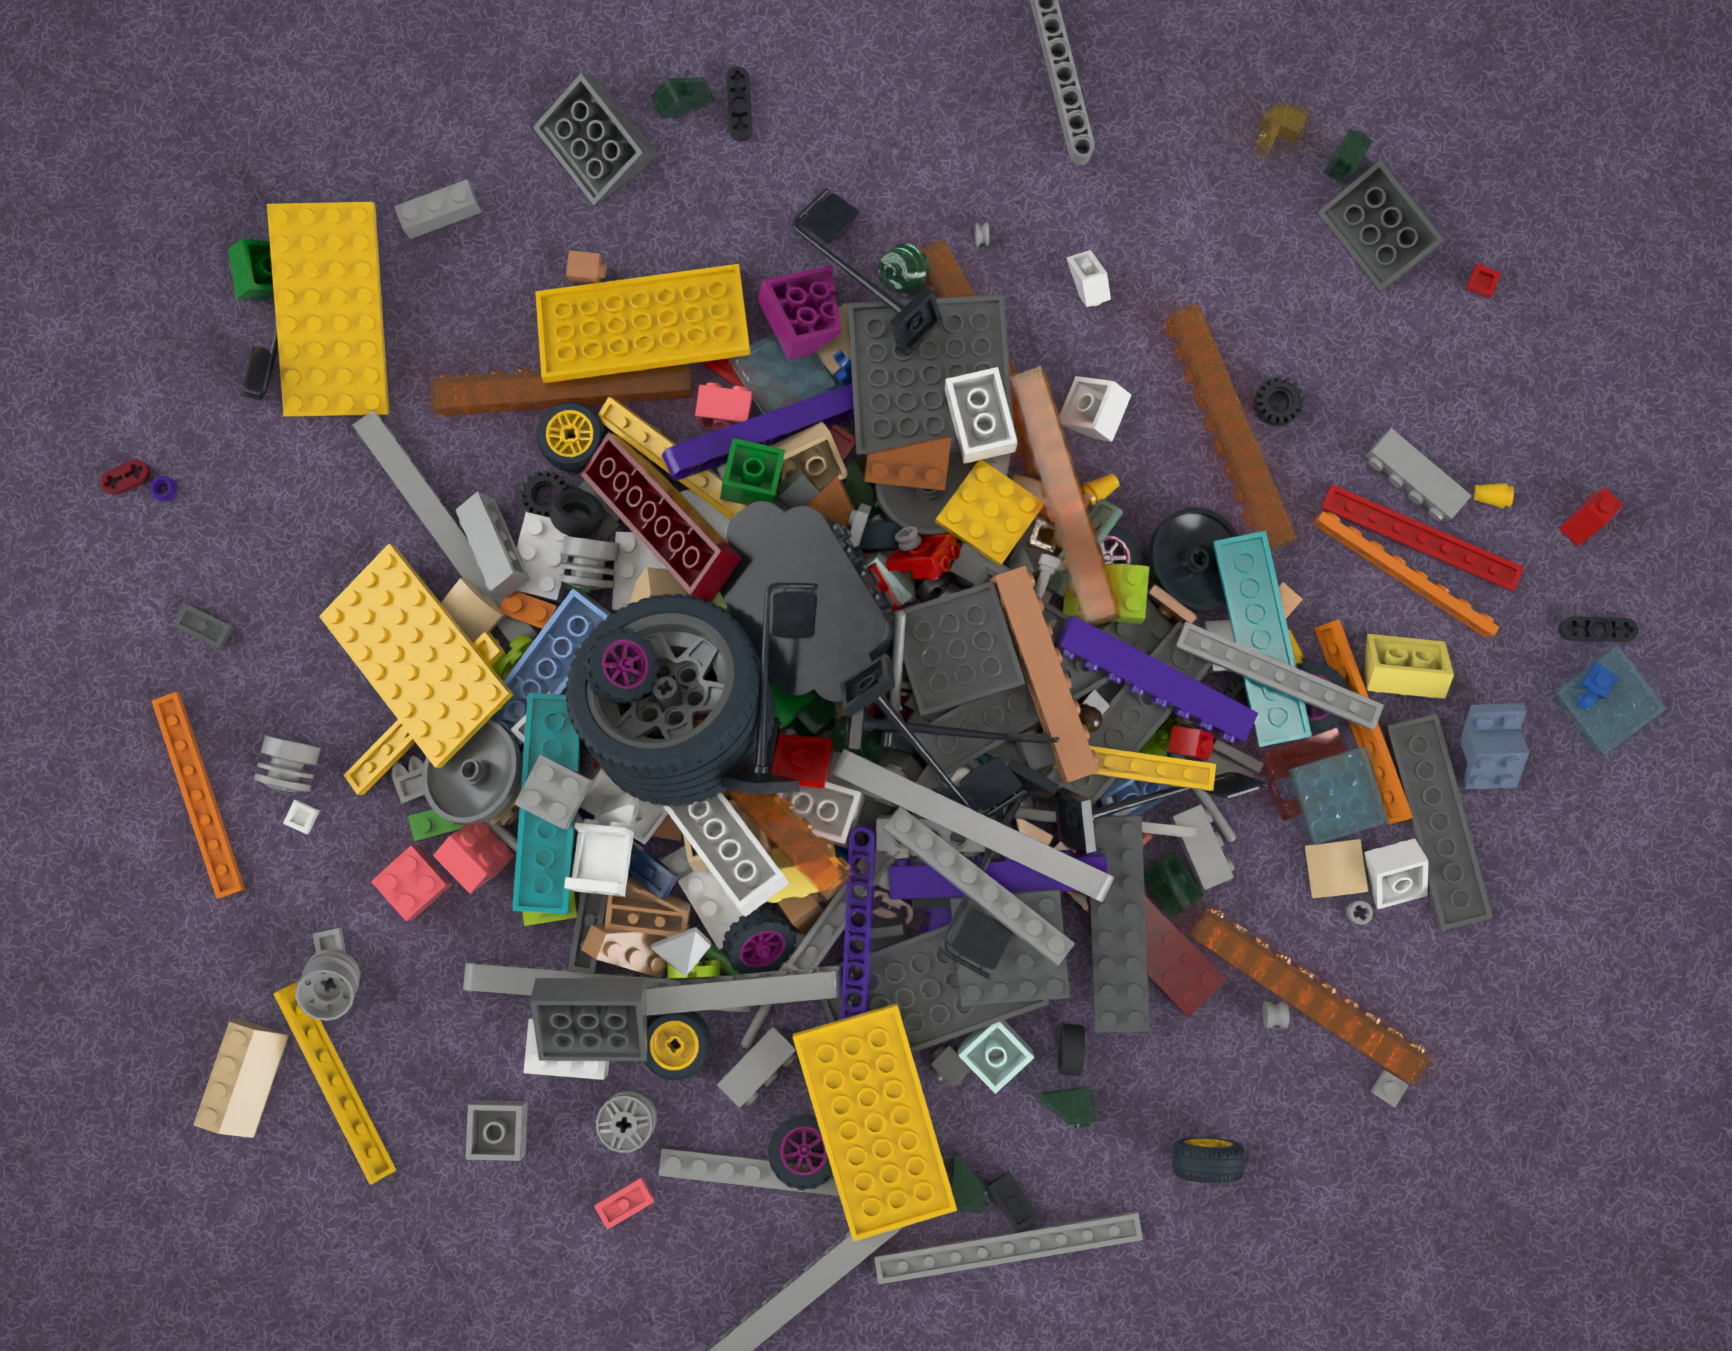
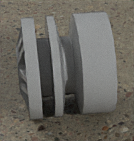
M564 536L562 553L573 557V562L561 563L560 568L571 569L572 572L571 575L559 574L558 581L585 589L614 588V581L603 579V574L615 575V570L604 567L605 561H617L619 543Z
M265 735L261 753L272 757L271 762H258L257 767L269 771L268 774L255 773L254 780L260 781L268 787L283 791L310 792L311 785L300 782V778L313 779L314 775L303 770L304 765H317L321 748Z
M334 949L319 951L311 956L304 967L297 985L296 999L298 1006L305 1014L318 1020H333L346 1014L353 1004L360 982L361 972L358 963L351 955Z
M633 1089L622 1090L612 1095L599 1110L596 1119V1130L601 1142L610 1150L619 1153L633 1152L641 1148L654 1132L657 1123L656 1108L652 1100L640 1091ZM624 1117H627V1122L631 1123L627 1129L624 1128L623 1123H619Z

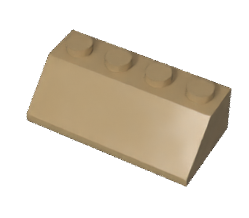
M242 1019L229 1021L193 1126L218 1134L253 1138L289 1035Z

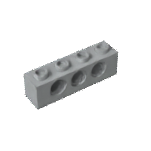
M878 815L876 851H882L883 855L889 856L898 855L899 851H909V855L916 856L884 830L885 825L893 815ZM912 815L930 830H935L940 838L958 852H963L964 856H979L980 852H985V846L968 838L959 843L954 842L950 837L953 831L920 815Z

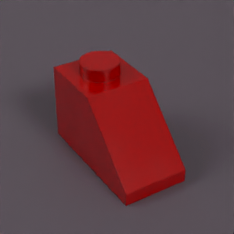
M1604 487L1593 492L1561 525L1559 530L1578 547L1607 524L1624 505Z
M1173 726L1168 752L1194 761H1209L1210 753L1213 750L1214 735L1202 730Z

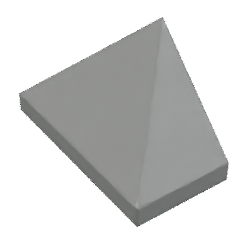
M694 927L651 944V949L667 964L687 976L710 948L711 941Z

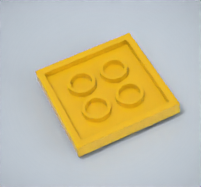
M978 460L938 515L935 523L949 533L954 534L956 538L1000 567L1045 503L985 461Z

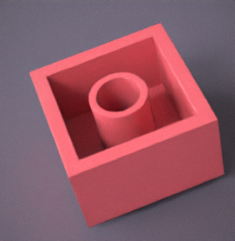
M707 383L706 386L699 385L695 412L699 428L720 430L753 418L754 400L752 392L748 391L747 388L733 386L732 389L722 388V385L717 383Z
M482 822L466 825L450 835L433 856L471 894L500 873L515 854L490 830L487 824Z
M411 845L371 881L405 921L414 920L452 885L451 881L418 845Z

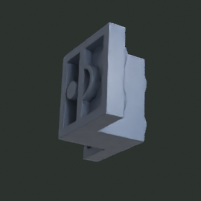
M1524 703L1471 705L1460 738L1468 763L1463 777L1465 789L1517 788L1529 755V750L1521 731V726L1527 712Z

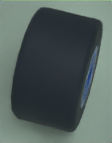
M897 522L866 523L859 548L867 552L896 550L899 548V542L896 541L895 535L902 528Z

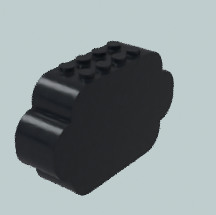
M758 501L739 511L728 525V544L742 559L719 592L735 619L747 633L761 661L764 597L768 586L777 582L814 583L815 588L806 589V592L815 595L814 634L806 638L791 639L772 635L773 595L783 592V588L772 590L770 595L768 674L775 686L788 695L819 694L826 700L840 702L842 701L840 683L883 655L882 653L893 646L895 612L892 606L894 603L886 592L882 593L878 586L880 580L872 569L868 570L864 563L866 557L858 546L855 547L851 542L852 534L844 523L841 524L834 515L807 506H798L791 509L766 501ZM786 588V591H801V592H803V589H802V588Z

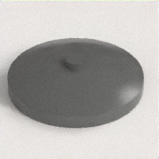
M960 451L949 452L945 491L875 483L879 506L890 522L899 523L902 529L914 526L917 528V535H920V537L949 534L948 531L936 524L935 520L976 464L974 461L963 464Z
M489 719L442 768H435L426 756L422 782L425 796L433 810L441 817L463 825L479 824L500 813L511 801L520 782L522 758L516 739L504 726Z

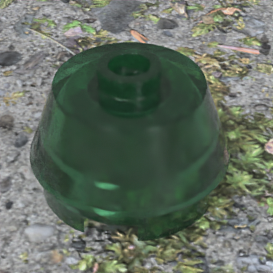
M907 243L895 245L882 256L878 264V277L882 285L888 290L904 296L915 294L922 289L926 274L930 272L929 261L925 253H920L913 245Z

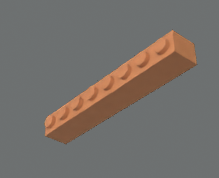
M1026 566L994 576L990 581L994 583L1010 637L1043 731L1046 732L1049 738L1059 737L1060 739L1059 742L1050 743L1061 782L1068 783L1098 772L1097 765H1099V760L1095 751L1091 750L1087 740L1090 739V735L1086 725L1081 724L1078 715L1081 713L1080 706L1075 698L1072 699L1069 690L1072 687L1068 674L1063 673L1061 668L1062 656L1057 647L1054 648L1051 639L1053 631L1049 622L1044 620L1042 614L1044 612V605L1039 596L1036 597L1034 592L1035 580L1031 571H1027Z

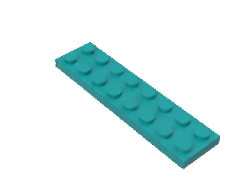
M1266 531L1214 541V551L1235 642L1297 668ZM1242 676L1249 708L1259 713L1253 724L1258 747L1312 737L1303 701Z
M528 693L521 790L540 755H545L577 772L579 771L581 739L570 721L566 706L568 703L566 695ZM520 807L512 911L569 913L570 890L564 888L566 877L571 878L575 817L569 829H562Z

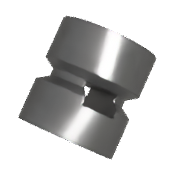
M941 573V576L935 580H925L916 590L915 594L924 602L962 590L954 583L948 584V577ZM937 587L942 590L938 596L933 592Z

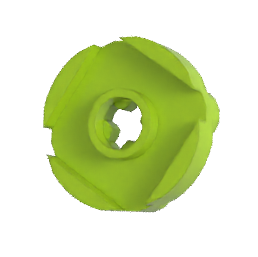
M523 634L512 641L509 646L513 649L507 655L504 653L496 661L493 669L503 681L533 643L534 639L527 634Z
M720 960L705 961V966H703V961H698L687 976L667 964L668 979L720 977Z

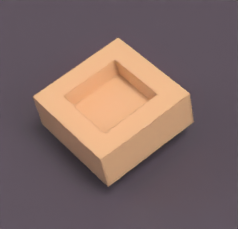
M1283 582L1278 587L1285 618H1287L1303 599Z

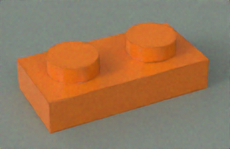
M515 591L508 598L504 597L500 609L505 616L543 629L558 607Z

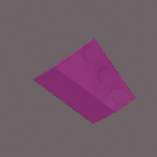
M832 265L762 281L757 300L788 360L812 355L841 333L839 309L835 299L836 288L832 277Z

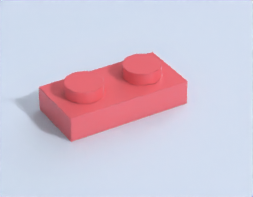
M640 1177L596 1203L594 1207L608 1230L652 1204L655 1199L643 1178Z

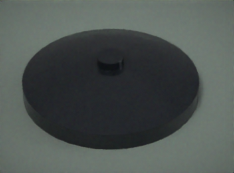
M1185 508L1169 515L1157 526L1149 544L1148 560L1154 582L1159 588L1190 611H1209L1225 605L1226 601L1213 542L1239 536L1237 531L1224 517L1205 508Z

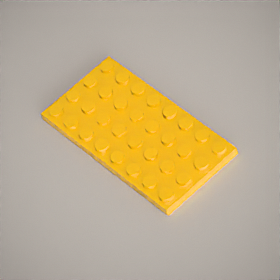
M375 202L267 204L284 416L367 415L372 410H375L377 415L389 414Z
M739 264L535 291L543 383L751 355Z
M388 544L319 616L435 768H442L514 695L395 545Z
M897 1003L792 1034L853 1242L957 1211Z

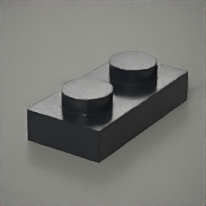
M1009 1170L987 1184L989 1191L1016 1233L1039 1218Z

